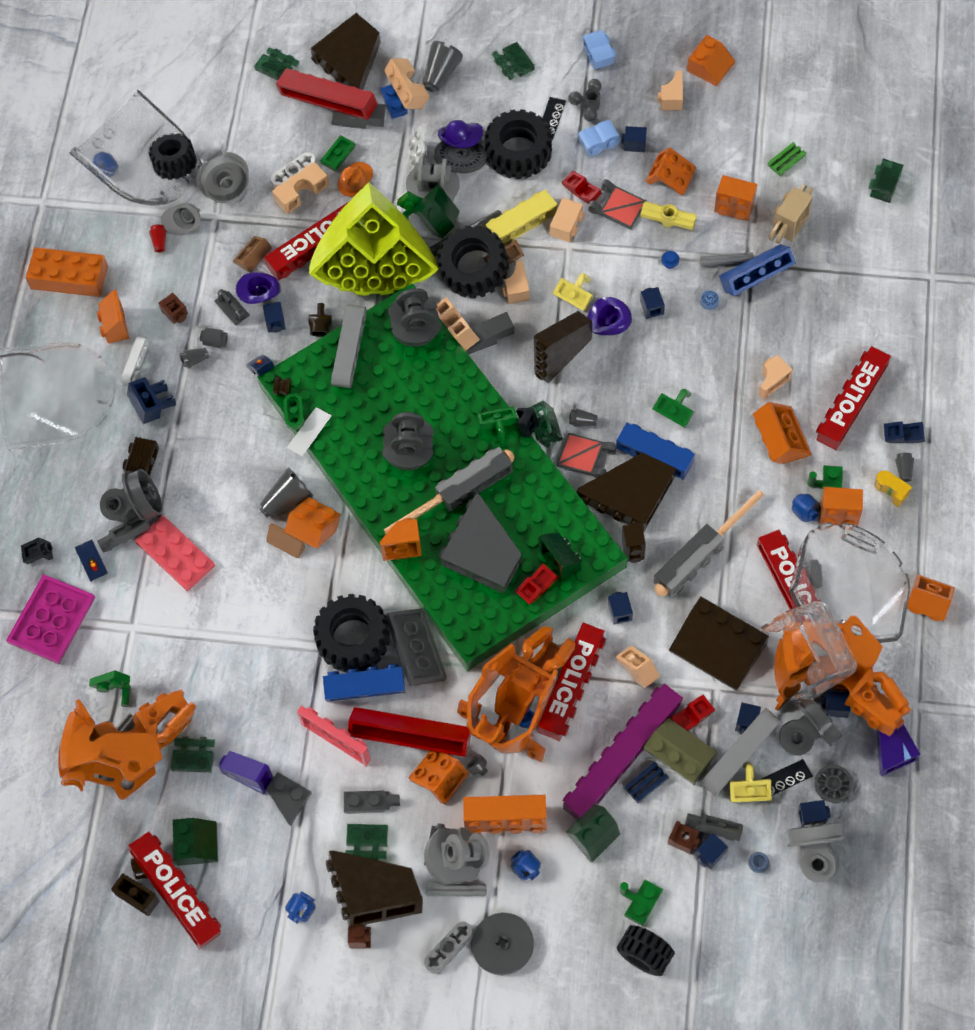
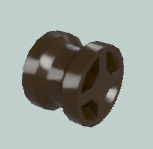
M276 376L273 394L277 396L279 394H284V396L290 394L292 391V379L287 378L285 380Z

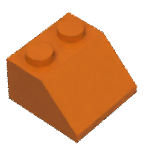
M706 35L688 58L687 71L717 87L733 66L735 60L722 42Z
M112 290L98 303L99 311H97L98 321L102 322L100 327L101 336L106 338L107 343L129 339L123 306L117 290Z
M405 518L402 521H397L380 541L383 561L422 556L417 519Z
M917 574L906 608L914 614L927 615L934 621H944L955 587Z

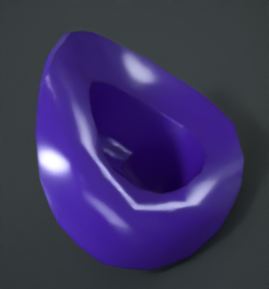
M453 120L446 127L438 130L439 140L453 148H470L476 145L483 135V127L480 124H467L463 120Z
M262 272L247 273L236 284L237 296L241 301L248 304L267 301L276 297L281 292V286L276 277Z
M613 297L598 299L592 305L587 315L592 320V333L597 335L620 334L626 331L632 323V315L628 306L623 301Z

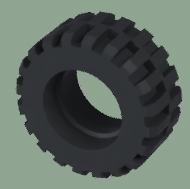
M514 109L510 110L509 113H501L500 117L496 116L487 126L484 136L487 162L490 163L493 170L497 169L498 174H505L508 178L516 177V179H522L521 177L525 176L529 178L532 177V174H538L541 172V169L547 166L552 153V133L548 123L540 115L536 116V113L526 112L523 109H520V111ZM516 137L526 138L534 143L530 148L523 151L509 150L503 145L509 139Z
M471 225L465 226V229H456L454 234L450 233L447 236V241L443 240L441 243L442 249H439L437 254L439 257L437 265L445 284L455 294L459 293L464 298L467 295L470 298H476L477 295L485 297V293H493L496 291V286L500 287L503 284L502 278L506 279L508 274L509 258L502 240H500L495 232L492 233L491 229L485 227L483 230L482 226L475 225V228H472ZM471 251H483L489 254L487 264L475 273H463L457 269L460 259Z
M348 594V597L343 598V595L338 596L336 601L331 599L327 602L328 606L326 608L322 607L320 609V616H316L314 621V639L320 656L323 657L328 665L332 664L336 670L343 668L344 672H347L349 669H359V672H361V668L365 667L367 670L368 667H372L371 664L373 662L377 664L381 660L380 655L384 656L386 654V646L390 643L386 614L383 613V609L380 605L376 606V602L371 598L367 601L366 596L363 595L355 597L354 594ZM358 620L369 626V636L357 646H343L334 640L336 629L344 622Z

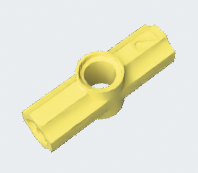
M645 201L641 211L642 218L661 222L664 227L668 228L677 226L693 231L697 219L696 214L677 210L672 204L661 206Z

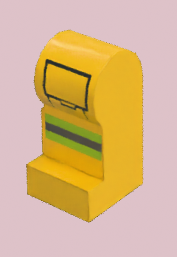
M885 470L880 471L875 480V488L880 492H886V494L894 498L892 504L898 508L909 496L912 486Z

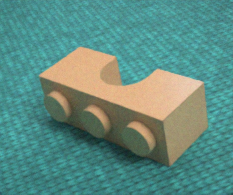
M391 58L384 72L405 109H422L430 96L423 84H416L410 80L415 70L409 59Z
M313 162L305 166L296 175H292L283 184L276 186L272 191L274 201L288 214L301 205L298 194L300 190L309 189L316 195L329 186L328 176Z
M447 297L437 304L436 310L440 320L465 351L480 340Z

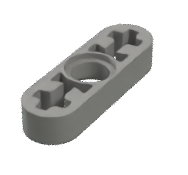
M457 923L425 957L424 964L430 973H440L473 938V929L469 923ZM467 928L466 931L468 934L466 936H460L459 930H465ZM453 936H455L456 939L458 938L460 942L459 944L456 942L454 938H452ZM448 942L455 945L454 950L450 953H446L443 950L444 945ZM439 951L441 952V954H442L444 957H446L444 960H443V958L440 957V955L438 954ZM432 959L435 961L438 959L439 965L437 967L434 965L431 967L430 961Z

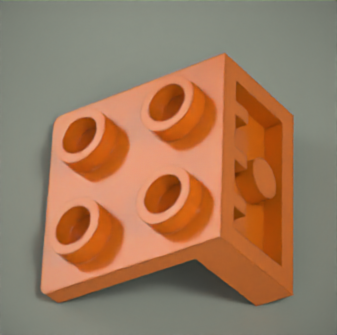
M668 147L658 153L645 181L650 185L662 181L678 194L683 195L696 170V166L671 147Z
M429 751L409 776V780L431 791L440 803L446 805L467 778L469 772L459 760L445 753Z

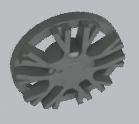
M827 765L817 772L814 779V787L817 795L824 801L839 803L850 795L853 788V780L845 768L838 765ZM830 769L831 775L827 776L824 771ZM834 769L838 770L837 776L833 775ZM842 772L847 776L843 780L839 777ZM849 782V785H842V783ZM818 783H823L825 786L819 788ZM825 789L828 790L825 794L821 793ZM840 789H847L848 792L843 794ZM833 793L834 798H829L827 795Z

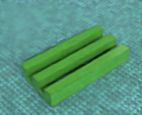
M792 142L768 162V166L781 176L804 158L806 152L804 150L801 151V148L799 146L796 147V144ZM796 153L798 154L795 158H793V159H792L789 163H787L784 167H782L780 170L778 169L780 166H782V165L785 164L787 161H789V159L792 158Z

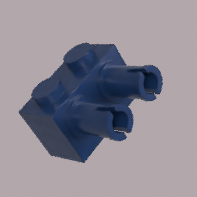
M146 377L128 383L127 396L142 424L159 419L162 410L176 406V400L172 394L161 399L156 397V394L168 391L165 380L150 385Z

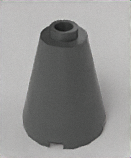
M433 41L429 50L423 84L425 89L430 92L438 91L463 59V54L452 45L446 47L444 46L445 42Z
M288 467L261 501L260 505L262 507L260 511L266 517L274 518L301 504L308 497H313V494Z

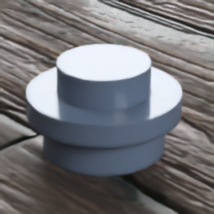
M756 852L749 857L748 865L753 872L763 873L768 869L769 859L764 853Z

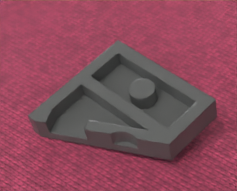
M278 772L266 788L290 826H292L312 794L310 790Z

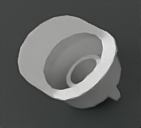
M190 203L169 208L162 214L161 223L165 226L167 232L173 235H181L195 230L201 221L200 208H196Z

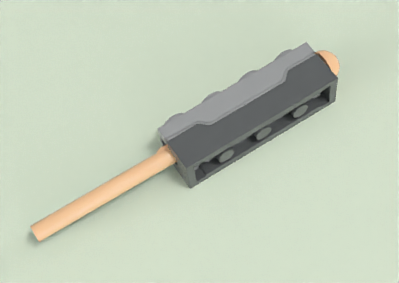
M500 447L495 450H489L484 457L479 460H473L465 469H460L449 479L440 481L435 487V498L398 521H402L405 518L416 519L441 502L451 512L476 494L481 493L512 473L513 452L508 449L502 451ZM395 523L384 529L385 534L389 532Z
M758 490L717 531L706 524L654 575L655 593L661 597L668 595L670 598L675 593L679 594L683 590L684 584L688 580L692 581L698 574L697 571L701 567L705 568L710 563V558L714 554L718 555L723 550L724 538L722 536L764 494Z

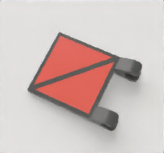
M604 179L601 190L610 192V195L603 207L597 202L591 201L588 211L592 214H599L631 230L646 200Z
M568 433L556 466L597 478L606 473V469L596 468L602 450L614 455L617 450L616 444Z

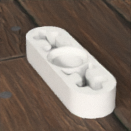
M305 152L272 175V186L275 188L286 182L292 175H296L290 174V169L296 168L298 169L297 173H299L305 166L313 162L316 163L315 156L310 152Z
M139 336L136 338L122 374V384L128 385V383L136 381L148 348L147 338Z

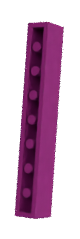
M663 684L660 688L656 687L651 693L652 698L648 703L645 701L639 707L637 716H632L626 723L627 728L623 732L619 731L613 739L615 742L611 747L607 746L602 751L600 760L598 762L594 761L590 765L589 773L585 777L581 776L575 784L577 787L574 791H569L562 800L564 802L563 809L578 820L594 804L598 805L642 753L644 745L654 731L667 718L672 717L682 705V696L666 684Z

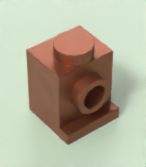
M171 293L158 303L161 312L173 324L176 322L182 323L187 318L188 311L186 306L174 293Z
M676 821L668 838V845L690 854L692 849L696 850L700 843L699 831ZM682 835L689 836V839H683Z
M361 925L349 928L348 926V945L350 949L371 948V927Z

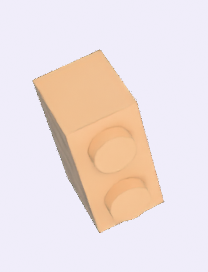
M562 198L550 224V236L570 242L572 236L575 237L578 232V223L583 221L585 215L583 204Z

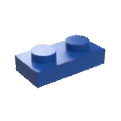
M392 84L380 88L391 119L408 114V110L405 109Z

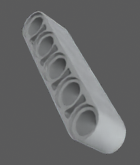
M346 306L332 372V386L352 387L366 319V307Z
M765 708L700 783L716 796L781 721Z

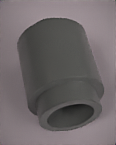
M207 327L204 331H201L200 341L203 342L204 346L226 347L227 332Z

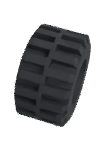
M180 133L165 134L161 138L158 137L157 141H153L152 146L149 147L148 153L154 172H156L158 177L161 176L162 179L177 180L180 177H185L186 174H190L192 169L196 167L197 160L191 140Z
M636 925L628 927L616 948L626 961L653 976H662L675 954L673 948L660 936Z

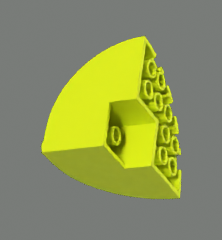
M368 182L340 211L322 236L311 259L309 274L327 286L331 285L339 288V291L344 292L346 290L355 292L356 295L369 296V294L379 293L380 295L392 294L394 291L403 289L411 283L423 282L438 271L439 268L430 248L414 226L389 199Z

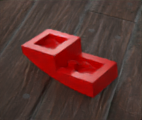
M572 171L562 181V185L587 204H590L591 201H596L602 194L600 188L588 183L585 176L575 171Z
M542 564L531 578L527 577L515 592L530 605L559 577L545 564Z
M703 694L687 704L685 709L670 717V719L685 730L690 731L715 712V708Z

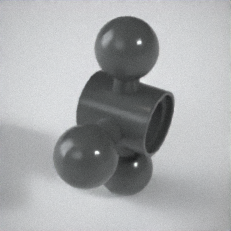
M591 79L588 82V90L585 92V96H581L577 91L571 92L568 96V101L571 105H579L581 102H585L586 109L583 116L589 122L597 118V110L600 108L599 91L602 85L598 79Z

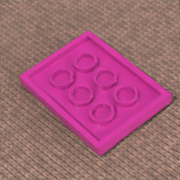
M43 574L6 639L7 643L60 664L94 602L95 595Z

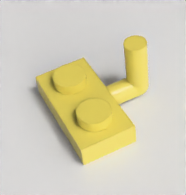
M584 273L579 275L575 284L561 278L552 293L583 311H586L594 296L581 289L584 282H590V277Z
M746 761L743 764L746 771V780L729 781L730 802L772 801L771 780H754V768L749 761Z

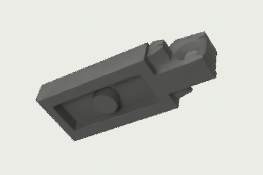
M136 516L109 530V534L97 540L104 553L120 544L126 543L128 540L151 528L146 520H141Z
M389 791L344 792L345 814L380 813L389 810V806H400V796L389 795Z
M689 813L685 820L686 826L702 831L707 835L714 833L730 841H740L743 825L740 823L705 814L701 817Z

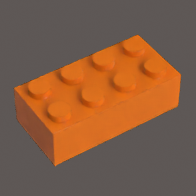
M34 247L26 280L30 289L101 297L108 264L104 255Z
M546 794L463 797L464 827L473 834L481 832L501 834L502 831H510L512 834H519L522 831L541 833L543 830H547Z

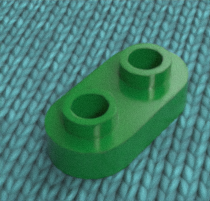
M290 393L283 400L285 423L289 429L298 430L304 425L303 402L300 395Z

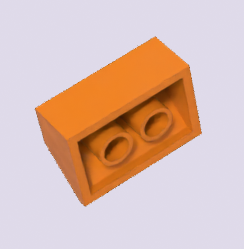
M768 402L753 413L755 424L760 430L762 441L767 447L768 455L772 462L786 464L812 455L792 406Z

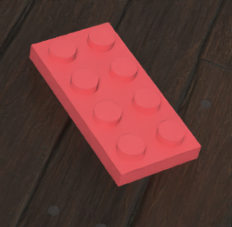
M163 515L150 526L151 529L143 532L135 539L136 544L187 592L215 567V563Z
M301 705L297 714L302 726L363 765L367 766L371 758L367 744L364 741L353 739L347 730L343 728L339 730L328 718L322 719L317 716L318 713L310 707L306 709Z

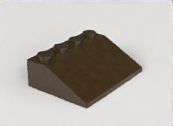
M700 596L669 648V652L737 691L766 647L769 636Z

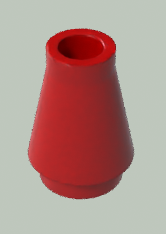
M153 225L150 227L149 234L154 251L157 253L164 252L167 230L164 225Z

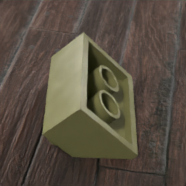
M667 718L654 731L643 747L646 752L694 786L718 754V752L670 718Z

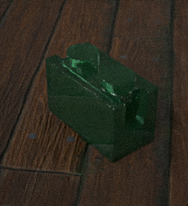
M883 159L881 165L877 164L874 172L876 178L871 179L868 188L872 190L870 197L890 203L904 165L887 159Z
M544 400L529 407L534 408L539 421L538 426L534 430L536 440L546 448L551 446L550 442L562 441L563 438L554 408Z

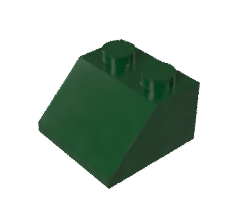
M438 184L413 208L430 232L440 238H443L455 227L460 212Z
M559 532L539 536L540 554L561 582L581 570L582 559L577 552L572 551L570 548L571 544L566 537L563 538Z
M596 804L566 831L567 835L591 863L621 835L617 822L605 807Z
M198 818L172 820L173 859L177 866L218 862L216 821Z

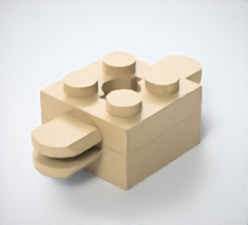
M803 183L800 189L793 187L790 192L785 194L782 205H778L775 209V218L772 222L774 228L769 235V240L773 241L776 238L775 243L780 244L783 238L790 242L794 240L809 217L813 199L812 187H808L806 190L807 185Z

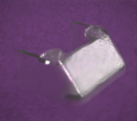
M819 601L787 610L761 627L762 631L777 633L783 629L794 631L799 628L816 660V663L811 665L807 671V678L811 685L795 695L796 699L812 700L852 675L857 669L856 659L829 607L824 602Z

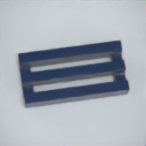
M654 762L628 783L624 789L638 804L664 783L669 776ZM653 770L656 771L644 782H642L639 786H637L633 791L631 790V788H633L637 783H639L642 779L649 775ZM657 776H661L658 781L637 797L636 794Z

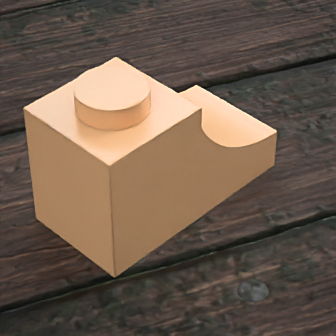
M675 71L673 80L667 85L661 86V92H658V103H661V110H682V71Z
M523 260L515 261L514 273L508 279H504L505 286L502 287V293L504 298L507 297L508 304L530 300Z
M779 355L767 359L763 364L762 375L765 377V381L760 385L758 394L763 400L791 379L793 369Z
M629 646L616 656L618 662L630 673L634 681L644 688L660 677L652 659L633 646Z

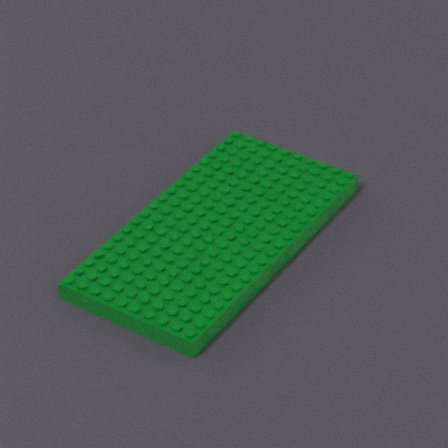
M413 283L366 311V319L351 388L331 385L342 326L275 365L274 368L261 376H257L261 390L284 421L283 400L285 396L284 394H279L278 396L273 394L276 376L285 380L287 378L292 379L291 393H296L302 398L304 423L316 407L332 415L307 449V453L381 554L380 541L386 535L384 532L385 528L435 498V487L440 481L449 479L460 469H465L473 460H479L484 457L489 450H495L500 447L497 429L481 431L477 414L509 407L440 318L441 329L428 344L411 347L396 340L391 331L388 310L400 293L407 289L416 288ZM403 412H413L422 416L434 431L432 436V458L421 468L409 471L392 466L382 454L383 428L395 415ZM518 423L504 426L507 447L501 448L502 451L508 449L513 452V472L478 494L522 554V562L505 594L441 566L440 552L443 547H447L451 532L456 531L460 516L466 513L468 501L451 512L441 502L417 517L422 556L387 561L419 607L423 608L427 618L467 672L627 568L628 558L532 435L530 438L522 436ZM300 429L291 431L296 435ZM559 532L563 538L566 537L569 540L572 551L580 555L582 559L581 570L563 582L558 578L537 600L529 605L515 591L527 577L531 578L542 564H545L552 570L540 554L539 536Z

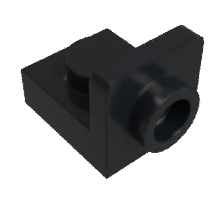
M518 408L516 410L519 417L518 427L523 437L530 438L539 424L534 408Z
M38 537L21 545L22 559L25 564H31L42 558L47 560L53 559V547L51 542Z

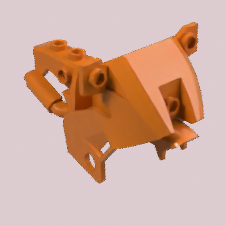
M850 616L844 624L808 623L809 620L807 619L802 623L787 621L782 629L783 636L779 640L774 661L775 681L780 693L776 699L778 702L775 707L776 711H779L792 696L799 693L801 689L800 683L804 681L805 684L816 691L832 688L850 692L845 705L850 706L855 715H861L867 720V724L871 728L878 729L888 736H891L896 728L903 725L905 721L902 717L910 713V703L892 677L889 678L884 672H873V666L883 646L857 616ZM851 627H859L862 630V635H854ZM824 630H842L843 633L824 632ZM812 643L818 645L828 655L816 657ZM873 682L881 683L880 687L885 692L887 697L884 695V693L881 694L879 692L877 685L873 684Z
M548 626L541 627L524 640L522 646L523 657L516 655L514 645L510 644L488 661L482 669L480 679L468 696V702L461 699L457 709V713L464 719H467L466 725L472 736L483 740L503 754L519 753L526 750L530 758L536 759L539 762H542L546 749L533 740L534 735L532 733L539 723L555 685L558 674L556 669L565 665L575 649V642L569 638L560 646L553 643L552 632L554 629ZM544 642L541 650L532 658L533 650ZM502 675L505 678L497 688L494 709L499 718L496 725L488 722L485 714H482L481 719L478 718L482 708V704L478 701L498 677ZM535 695L540 697L529 730L512 740L506 741L505 738L508 735L511 724L519 725L532 706Z
M183 690L174 691L168 695L162 693L153 704L150 705L148 702L142 705L133 717L135 727L130 731L123 732L119 731L109 721L95 725L94 720L90 717L80 699L76 700V708L69 713L59 746L58 770L59 776L62 778L61 784L63 786L74 785L82 792L85 781L112 787L118 798L125 800L156 775L154 765L163 759L160 749L165 748L167 744L170 745L191 722L190 719L194 715L196 705L192 702L187 703L183 697L185 694ZM170 712L176 714L165 725L166 729L163 732L156 733L157 726ZM98 774L101 776L112 778L114 780L111 782L94 777V775ZM124 779L128 782L133 781V788L125 790L122 788L121 782Z

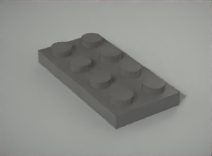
M423 608L388 612L386 615L388 626L409 686L445 681L447 676Z

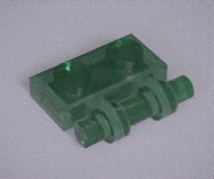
M518 42L503 48L502 53L504 55L499 54L498 51L492 53L494 62L501 67L503 75L508 77L509 80L515 78L514 73L521 77L535 70L534 64Z
M269 47L267 49L269 56L262 54L254 68L256 71L278 81L285 69L293 70L291 65L297 67L299 60L294 59V56L281 53V50Z
M189 736L174 739V746H181V750H173L172 771L212 773L214 753L213 751H206L207 747H215V739H208L207 737L190 739ZM189 747H199V751L188 749Z
M347 824L346 845L354 846V850H346L345 853L374 860L387 859V851H379V847H388V825ZM361 846H371L372 851H361Z

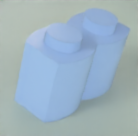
M603 30L582 36L583 47L594 70L614 64L616 53L614 48L610 47L609 37L607 34H604Z
M611 120L603 121L594 127L586 128L578 133L579 142L587 156H596L602 150L613 149L620 143L619 134Z

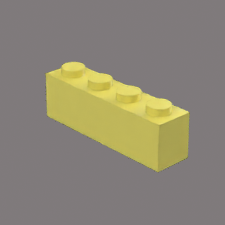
M545 189L535 193L528 200L521 201L511 210H506L501 216L491 219L486 224V227L491 229L492 233L495 232L503 244L506 245L553 217L557 211V203Z

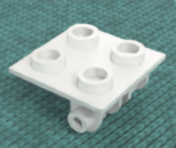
M421 123L418 130H415L414 137L408 143L411 170L414 169L415 163H419L420 156L424 157V163H428L427 142L424 139L423 123Z

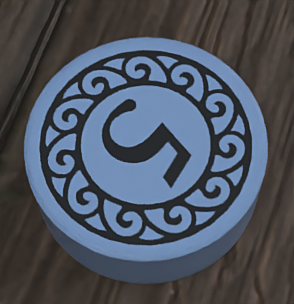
M705 291L701 295L700 302L702 307L708 310L715 309L719 304L718 294L714 291Z

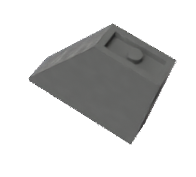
M476 494L473 499L468 501L467 511L464 515L460 516L456 531L451 532L447 547H443L440 552L441 566L505 594L522 562V554L481 496Z

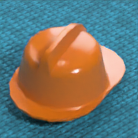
M355 162L345 168L338 180L340 193L344 196L354 197L371 181L373 177L371 166L364 162Z

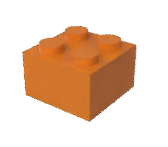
M722 175L716 192L714 212L723 216H731L738 220L749 221L755 204L758 184Z
M824 487L820 500L819 524L829 527L835 525H842L846 528L858 527L863 511V489Z
M308 497L289 513L285 532L318 549L336 533L341 514Z

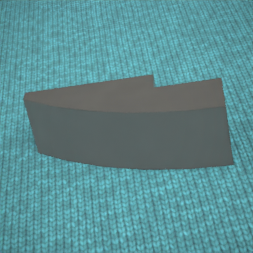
M378 104L368 120L333 110L331 125L366 129L367 125L384 127L386 104Z
M507 312L497 315L472 329L480 340L466 350L467 354L469 355L498 344L497 340L514 334V325Z

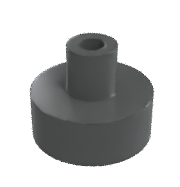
M477 755L468 763L467 770L472 775L480 773L484 776L488 772L485 768L487 760L482 755Z

